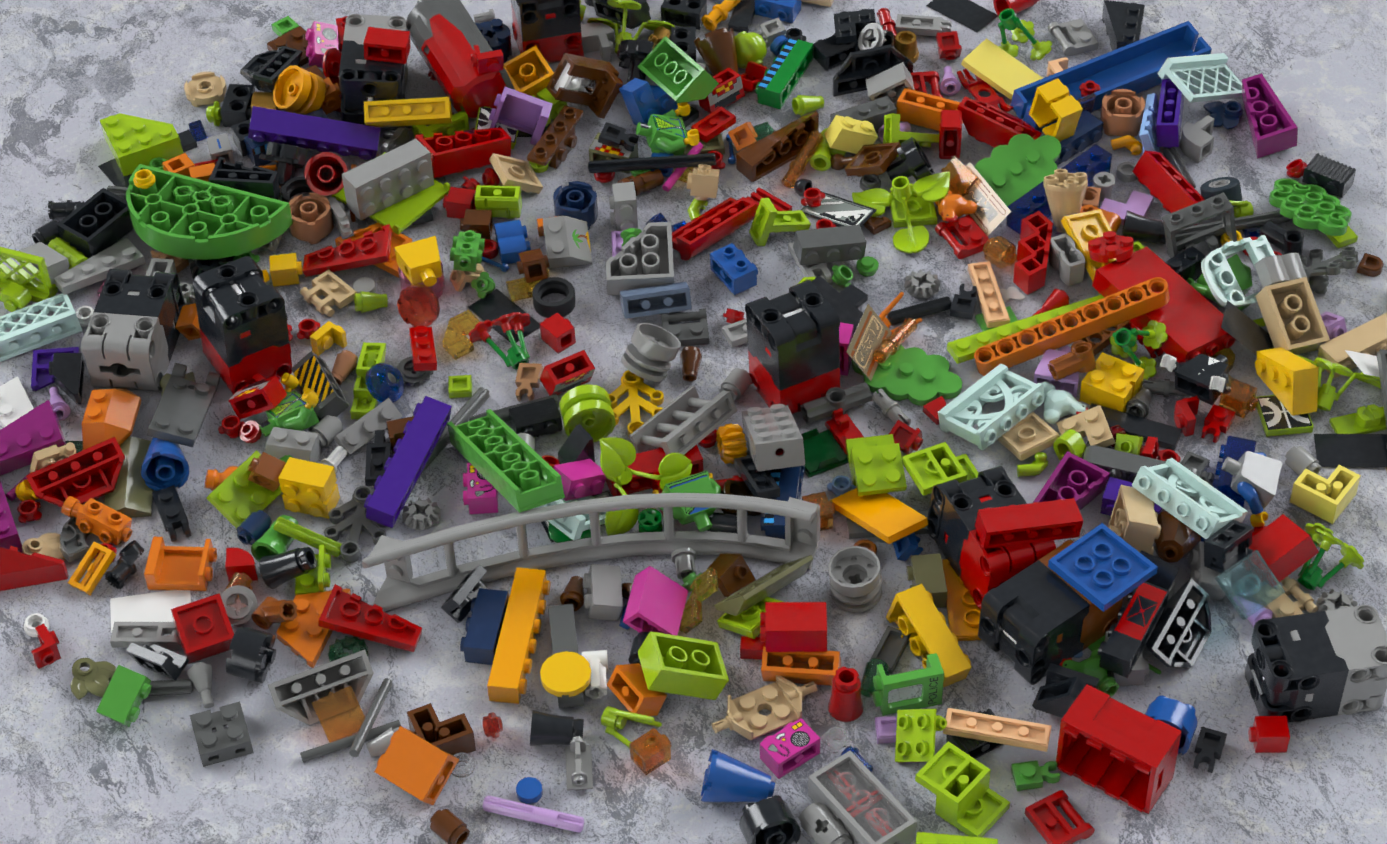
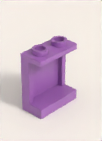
M504 87L502 95L498 93L494 106H497V108L492 107L488 119L492 121L490 128H495L496 123H501L532 135L530 144L536 145L542 136L553 104Z

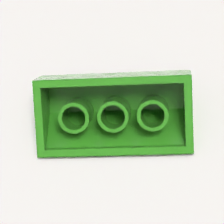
M666 36L638 65L642 72L677 103L705 99L719 84L705 69Z

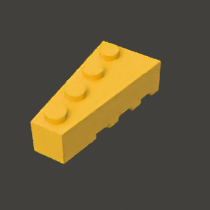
M923 584L897 593L888 610L886 619L889 623L895 622L899 627L898 630H901L905 636L911 634L909 637L910 650L914 656L922 657V666L926 668L927 655L937 653L944 671L943 688L966 679L972 668L971 661L958 645L956 635L946 625V619L942 612H939L936 608L931 593L926 591Z

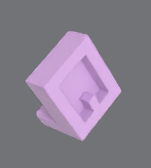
M1330 312L1321 314L1330 340L1347 332L1344 317Z

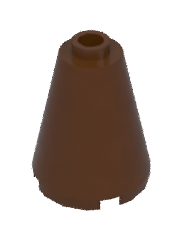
M727 28L714 30L704 34L705 39L700 41L698 37L694 41L695 47L713 76L727 68H731L738 73L733 28H730L729 31Z

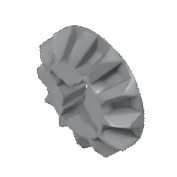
M870 23L862 29L858 38L860 51L881 47L883 42L887 41L884 37L887 32L883 30L882 25ZM874 37H876V40H875V41H873V42L868 41V40H871V39H873Z
M922 270L919 273L912 271L910 276H906L904 287L914 297L929 298L939 292L940 280H938L936 274L932 275L930 271L926 273L922 272Z
M418 498L416 502L409 501V505L403 507L402 519L405 525L411 529L425 530L433 527L439 521L441 512L437 502H431L429 498L426 500ZM417 510H420L421 512L425 511L426 516L422 515L421 513L417 514Z
M245 586L229 587L220 595L230 624L248 623L252 619V613L258 608L255 594ZM239 596L241 603L247 606L240 608V612L237 615L235 608L228 605L235 604Z
M1332 589L1329 593H1322L1321 597L1318 598L1317 607L1318 612L1334 610L1336 602L1341 603L1338 609L1355 607L1358 602L1353 600L1352 594L1346 595L1343 590L1335 592Z

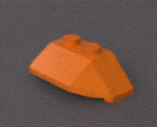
M128 389L92 390L82 420L83 450L112 437L116 438L120 446L133 432L142 401L141 397Z

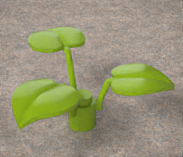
M607 0L610 6L623 8L622 32L620 33L618 29H621V25L613 23L611 20L602 18H589L587 20V23H603L615 30L616 45L614 52L616 54L618 53L621 41L637 40L643 28L654 31L657 27L663 26L669 29L671 34V27H675L669 22L648 20V22L641 24L634 38H632L631 33L625 32L627 9H641V4L633 0Z
M950 172L923 177L917 180L914 185L909 183L907 177L898 176L892 180L891 193L882 188L852 192L853 202L877 209L872 217L884 214L886 207L891 206L893 197L902 202L908 229L898 230L893 236V244L901 252L909 254L918 253L928 245L929 232L922 225L912 228L907 201L912 193L916 197L922 196V199L926 202H936L943 199L949 192Z
M1297 355L1319 367L1317 408L1330 411L1334 400H1339L1340 395L1354 379L1381 389L1380 377L1365 375L1362 372H1354L1353 374V371L1347 367L1331 363L1329 360L1317 357L1312 361ZM1325 369L1330 370L1327 383H1323L1321 387L1322 372ZM1335 372L1350 377L1337 393L1335 392L1336 388L1331 385Z
M617 437L600 439L601 469L606 478L615 482L614 487L619 490L622 496L627 495L622 485L628 484L632 479V475L660 480V488L663 490L666 484L683 479L691 474V460L683 454L675 452L666 455L660 462V475L632 470L628 466L635 461L636 450L631 442ZM639 509L606 512L605 528L607 536L624 534L630 531L638 520Z

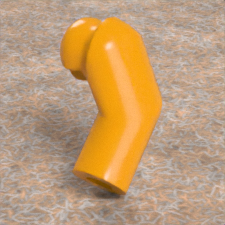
M1131 135L1111 140L1113 150L1125 147L1135 156L1140 155L1142 152L1141 142Z

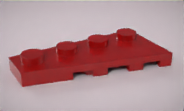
M390 224L382 226L383 230L373 233L371 230L363 233L364 237L354 241L351 238L342 241L343 243L335 248L328 246L304 255L302 271L305 277L320 275L327 270L336 272L389 262L392 238Z

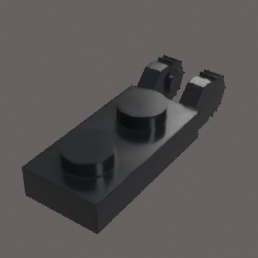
M175 485L152 492L165 531H168L171 542L177 541V534L174 529L182 527L186 537L192 536L188 519Z

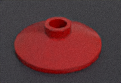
M330 48L323 57V73L325 78L329 77L333 84L337 83L339 86V69L342 53L337 48Z

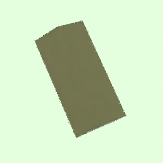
M133 436L128 437L120 445L125 459L115 489L105 495L104 505L130 518L152 516V492L154 490L145 484L141 476V466L151 441Z
M812 555L778 566L714 605L716 610L734 616L739 615L803 576L813 561Z

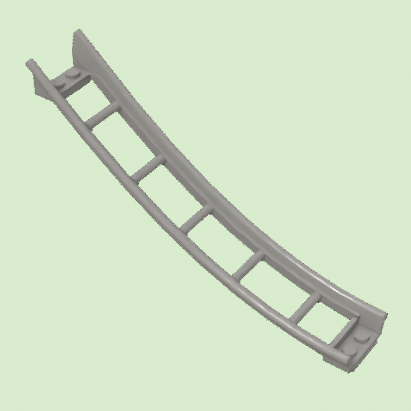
M710 493L637 494L580 500L534 508L521 513L505 514L448 528L407 541L381 535L373 551L367 558L363 559L362 565L363 568H369L382 563L385 564L387 577L373 605L376 604L383 608V612H387L453 592L466 575L479 565L487 571L481 578L484 581L483 583L515 576L517 567L543 570L582 562L623 557L671 555L680 548H691L695 550L696 555L741 554L743 558L784 564L812 555L814 559L820 539V506L789 497L788 501L759 497ZM673 507L737 510V533L674 531ZM663 508L664 532L627 533L601 537L600 512ZM747 511L785 516V539L749 535L747 533ZM589 514L591 538L528 548L526 524ZM516 527L518 551L456 566L453 542ZM444 545L447 569L412 579L413 571L410 555ZM813 561L811 562L810 566L808 567L809 570H811V568H812Z

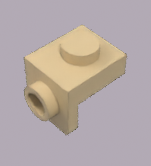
M477 263L476 272L452 270L450 280L456 291L461 292L466 282L471 283L473 279H477L480 273L485 272V270L479 263Z

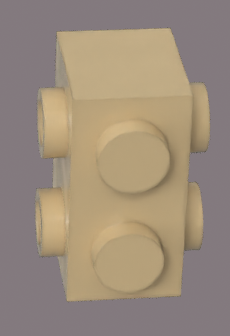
M699 164L698 167H694L693 173H689L687 179V189L691 190L690 196H695L696 200L703 201L708 200V198H716L720 170L711 169L710 165Z

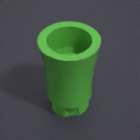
M284 514L280 516L286 520L298 524V521L292 516H286ZM275 521L264 535L251 546L252 555L258 562L263 556L286 552L294 538L273 529Z

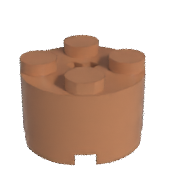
M1117 89L1111 91V94L1107 97L1106 95L1103 97L1100 120L1103 122V129L1106 135H1131L1132 137L1138 135L1145 109V101L1142 97L1136 96V92L1128 89Z
M309 193L310 196L302 197V194L298 195L289 202L293 224L290 226L291 235L301 241L318 244L334 228L329 201L325 196L317 193Z

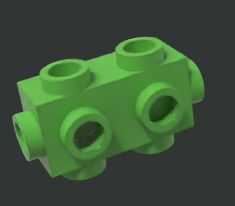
M472 230L459 231V235L453 237V245L450 250V261H454L453 270L476 272L477 263H482V254L485 247V239H481L480 233H475Z

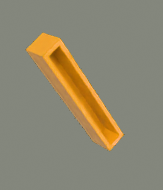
M516 568L487 684L489 701L519 704L521 694H526L527 679L525 677L526 674L531 673L532 659H530V656L536 652L537 640L535 635L540 634V615L545 614L546 600L544 598L545 595H549L551 582L546 577V570Z

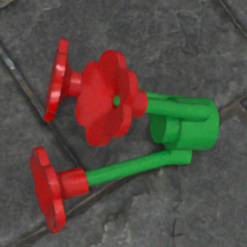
M512 312L493 321H481L469 332V340L471 343L483 340L496 351L507 367L512 366L513 369H518L519 363H529L530 356L523 337V327L530 324V315L528 313ZM493 326H501L503 332L508 336L512 347L508 349L507 356L491 340V336L488 334ZM513 329L518 334L520 346L516 344L510 330Z

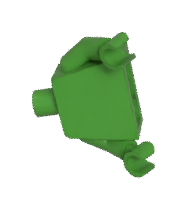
M1236 254L1228 258L1227 261L1245 296L1253 286L1251 268L1243 264ZM1203 273L1197 279V283H1194L1192 278L1186 280L1202 296L1223 307L1213 296ZM1245 305V306H1241V307H1237V308H1238L1240 311H1242V310H1244L1245 308H1247L1249 305Z

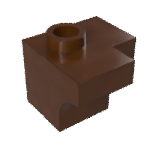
M721 553L707 568L724 597L730 596L756 580L741 554Z

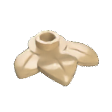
M46 533L39 538L27 539L22 545V552L24 554L31 555L36 552L61 560L65 559L60 549V534Z

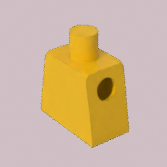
M436 236L394 247L397 265L411 284L423 282L425 286L431 287L436 284L437 278L442 276Z

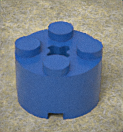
M1163 695L1156 697L1149 704L1145 715L1181 730L1178 754L1182 753L1184 755L1188 751L1198 725L1195 708L1190 704H1184Z

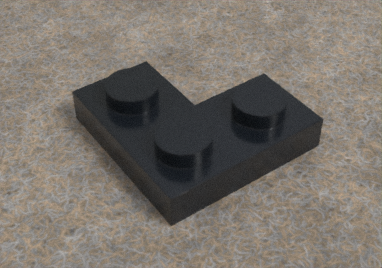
M862 9L834 14L836 44L857 42L856 30L863 29L870 23H876L875 10Z

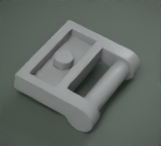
M1082 18L1060 24L1052 22L1048 26V31L1056 37L1062 46L1065 56H1073L1098 49V41ZM1063 33L1066 34V36L1069 38V40L1071 41V43L1068 42V40L1066 39V37L1064 36Z

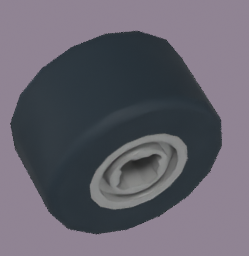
M1234 177L1215 178L1203 183L1200 187L1201 196L1205 200L1223 192L1229 200L1242 201L1243 199L1240 182Z

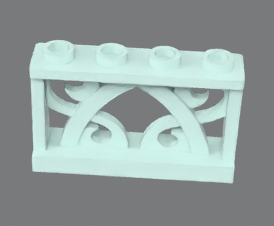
M999 364L938 411L940 430L945 433L952 432L977 445L979 449L984 450L1044 403L1043 384H1036L1009 371L1008 366ZM1005 399L1003 411L982 414V406L987 402H997ZM974 424H978V430L972 428Z
M1173 458L1167 459L1165 464L1152 467L1141 466L1132 483V487L1205 539L1232 520L1242 523L1248 513L1246 509Z

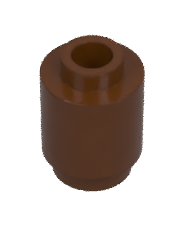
M449 809L436 811L430 819V829L447 844H463L469 836L470 831L467 829V825Z

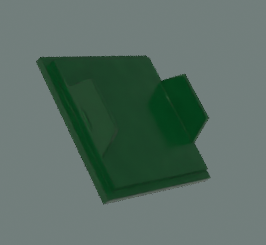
M817 428L801 434L805 456L804 472L808 478L849 463L848 456L829 429L819 433Z

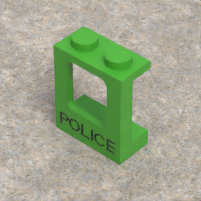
M937 653L927 655L926 668L886 676L883 665H877V676H873L876 691L872 694L876 707H880L882 716L895 714L897 710L920 709L942 704L944 671ZM922 684L921 697L888 703V693L891 690Z

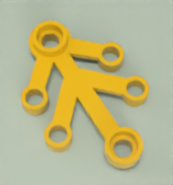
M629 370L623 373L621 385L609 394L610 401H613L611 402V407L614 412L616 425L619 423V417L630 408L631 422L627 426L628 437L644 424V422L640 421L639 407L650 413L652 417L663 409L662 407H657L664 402L663 392L644 383L643 378ZM628 391L629 396L618 405V399ZM638 391L649 396L650 402L640 397Z

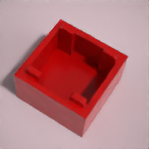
M220 593L171 609L173 622L185 656L189 659L188 664L231 650L229 647L234 632Z

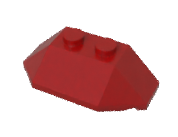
M965 96L957 107V110L962 112V121L968 134L977 141L984 142L994 148L999 145H1008L1010 139L1017 134H1027L1034 140L1042 134L1027 122L979 100H971V98Z
M112 437L26 475V478L37 498L62 507L65 500L72 496L80 500V504L83 505L90 498L97 499L114 491L125 456L116 438Z

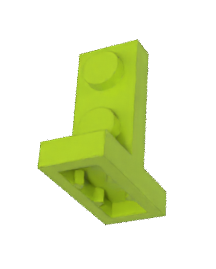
M460 111L452 115V123L413 125L414 138L415 135L423 134L424 138L433 137V133L451 136L455 135V131L468 132V115L466 112Z
M900 114L884 115L883 144L899 142L901 145L902 142L911 137L915 138L921 147H931V144L939 143V134L900 131Z
M761 198L749 234L757 246H765L770 232L809 230L811 223L802 210L777 211L769 198Z

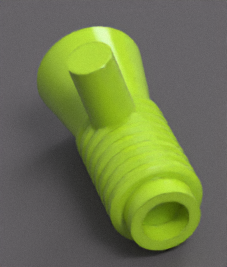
M828 128L820 132L816 151L810 159V165L817 171H826L830 168L831 155L842 154L845 156L846 151L830 148L824 135Z

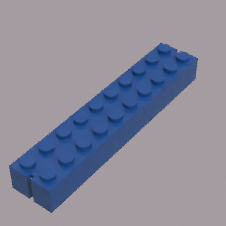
M1187 21L1015 89L1010 106L1013 107V111L1019 119H1023V121L1034 127L1035 130L1043 132L1042 129L1056 123L1057 120L1039 128L1029 115L1036 89L1041 85L1059 78L1063 85H1066L1069 89V96L1072 95L1075 100L1080 102L1083 108L1082 111L1087 110L1091 113L1102 108L1103 97L1110 95L1113 90L1128 89L1138 94L1162 84V79L1157 73L1167 58L1211 54L1212 48L1202 36L1198 37V31ZM1091 80L1099 84L1100 91L1085 97L1081 96L1079 87L1082 83Z

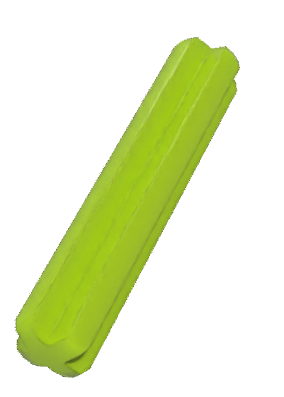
M282 517L276 519L273 527L275 531L316 549H319V545H324L326 553L338 557L341 554V543Z

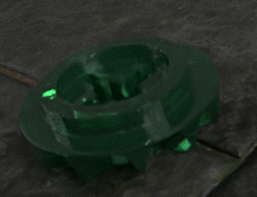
M345 635L344 639L339 640L336 638L335 643L329 645L328 657L329 661L332 662L351 655L348 652L344 653V648L347 650L352 649L353 654L365 650L368 656L369 652L364 639L360 640L356 636L349 638Z

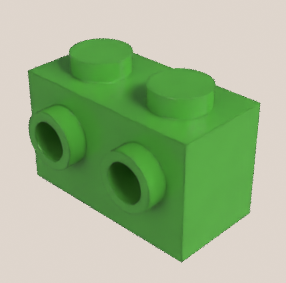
M118 665L96 712L130 727L131 722L134 723L140 714L139 706L142 699H146L151 691V680L142 674Z

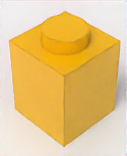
M296 253L269 256L270 274L274 287L300 284L299 275L303 274L302 261H297Z

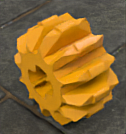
M738 423L720 426L716 432V440L721 460L725 464H734V458L747 456V441L745 440L743 428Z

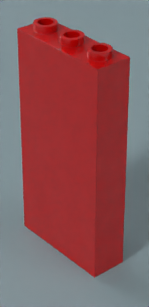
M1147 246L1135 251L1133 256L1125 261H1113L1096 269L1092 286L1103 297L1110 296L1155 277H1161L1167 281L1169 302L1163 307L1130 319V321L1140 330L1146 327L1151 320L1164 323L1166 326L1165 332L1168 337L1167 341L1162 343L1160 349L1166 354L1175 357L1177 362L1181 363L1191 360L1199 354L1213 356L1218 351L1230 348L1235 343L1236 339L1221 328L1224 314Z

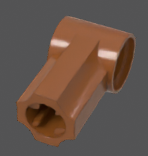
M1089 342L1076 343L1072 346L1071 352L1049 361L1048 369L1056 381L1076 372H1090L1096 367L1093 348Z
M268 596L252 613L251 618L257 626L267 630L273 623L293 621L297 616V605L293 600H277Z

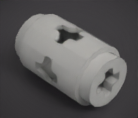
M814 802L801 812L799 816L801 827L814 839L816 844H852L850 834L836 820L826 805Z

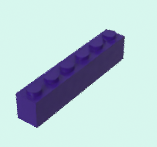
M253 106L248 138L257 142L269 141L288 144L305 149H316L319 152H334L341 156L352 155L358 156L363 160H370L376 158L380 128Z
M425 396L422 403H417L413 412V420L408 421L404 428L403 434L405 435L403 439H398L395 444L393 458L388 457L385 463V473L383 476H378L374 485L375 491L373 495L369 494L366 498L364 507L367 508V519L390 528L394 527L450 420L451 405Z

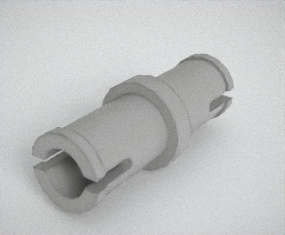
M883 389L878 390L880 395L876 391L873 393L872 401L881 408L882 414L886 418H890L894 424L898 420L908 426L911 424V419L902 412L900 405L896 401H892Z

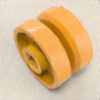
M292 65L284 69L278 76L274 85L273 101L278 108L284 111L305 115L320 109L324 101L326 85L323 78L319 75L308 72L297 65Z

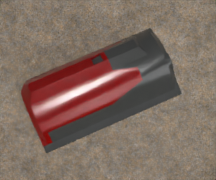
M460 0L417 1V4L407 17V31H410V39L446 96L450 98L453 107L457 112H466L468 118H477L479 107L486 106L496 109L497 106H494L497 94L502 95L504 87L515 89L505 68L501 71L479 74L477 67L472 66L470 55L474 53V45H478L480 53L493 50Z

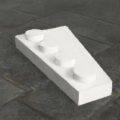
M18 376L0 386V425L4 428L34 409Z

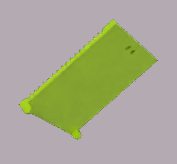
M434 180V185L369 217L377 221V223L383 224V226L390 224L393 232L399 235L442 200L445 195H448L450 184L446 182L443 185ZM343 188L340 192L332 195V197L346 205Z

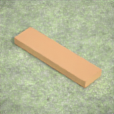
M990 261L968 264V272L973 286L977 287L976 296L987 328H995L1010 323V318Z
M953 708L947 709L945 718L947 726L943 729V734L1045 752L1048 750L1051 725Z

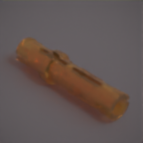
M811 131L796 159L789 164V170L781 181L785 187L793 188L799 176L803 175L806 171L807 163L823 140V135L818 131Z
M905 319L890 337L882 340L881 346L873 353V358L876 362L883 363L890 355L897 353L899 346L917 329V323L914 319Z

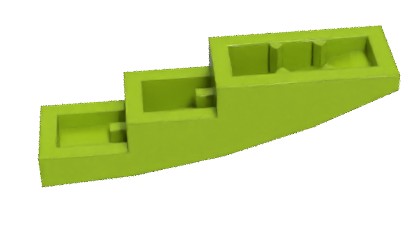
M363 342L356 367L357 378L353 389L354 399L350 410L351 419H360L378 405L386 343Z

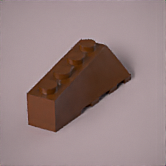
M815 111L802 116L737 152L736 169L751 182H755L815 148L819 136V113Z

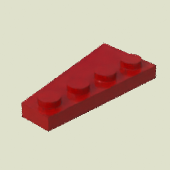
M334 585L319 618V627L410 652L415 651L422 635L421 627L396 614L391 616L383 612L382 607L376 604L371 606L363 602L362 597L354 593L350 595L342 591V587Z

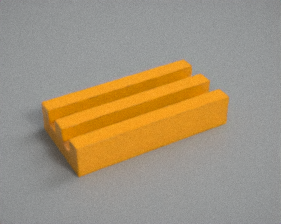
M93 542L68 581V584L91 596L117 554ZM100 550V553L98 554V556H97V558L95 559V561H94L93 563H91V562L93 561V559L95 558V556L97 555L98 551ZM87 570L88 572L86 573L85 577L83 578L81 583H79V581L81 580V578Z

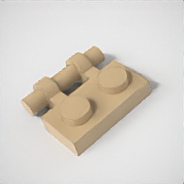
M330 270L311 280L313 288L309 290L303 287L300 290V294L308 304H313L318 312L328 317H332L335 313L334 309L331 308L333 305L341 309L354 301V294L357 293ZM321 295H323V296L325 297V298L322 299V300L319 298V296H321Z
M69 442L61 447L53 445L34 452L29 474L76 454L75 445Z
M1289 576L1280 581L1283 584L1281 587L1275 585L1271 588L1266 584L1254 590L1252 598L1260 606L1273 612L1272 618L1304 614L1302 611L1305 609L1309 613L1317 612L1318 607L1313 603L1314 599L1308 593L1305 594L1299 588V583L1293 578L1290 579ZM1292 594L1297 601L1293 602L1288 596Z

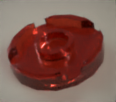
M411 284L400 292L397 307L404 322L410 323L413 327H428L435 323L439 317L440 305L437 296L428 286Z

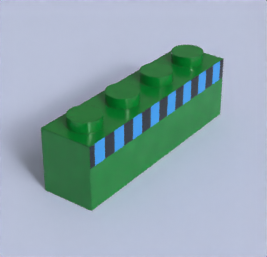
M790 37L786 45L782 46L780 54L774 58L772 66L766 70L762 81L757 83L755 93L757 94L759 104L781 110L813 61V43Z

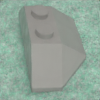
M362 650L268 684V688L277 710L307 725H311L357 708L374 673L366 651Z

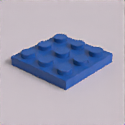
M1103 523L1052 557L1048 562V567L1103 612L1157 574L1158 566Z

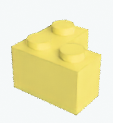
M1338 465L1328 479L1305 469L1293 484L1290 503L1333 524L1356 496L1361 475L1341 465Z

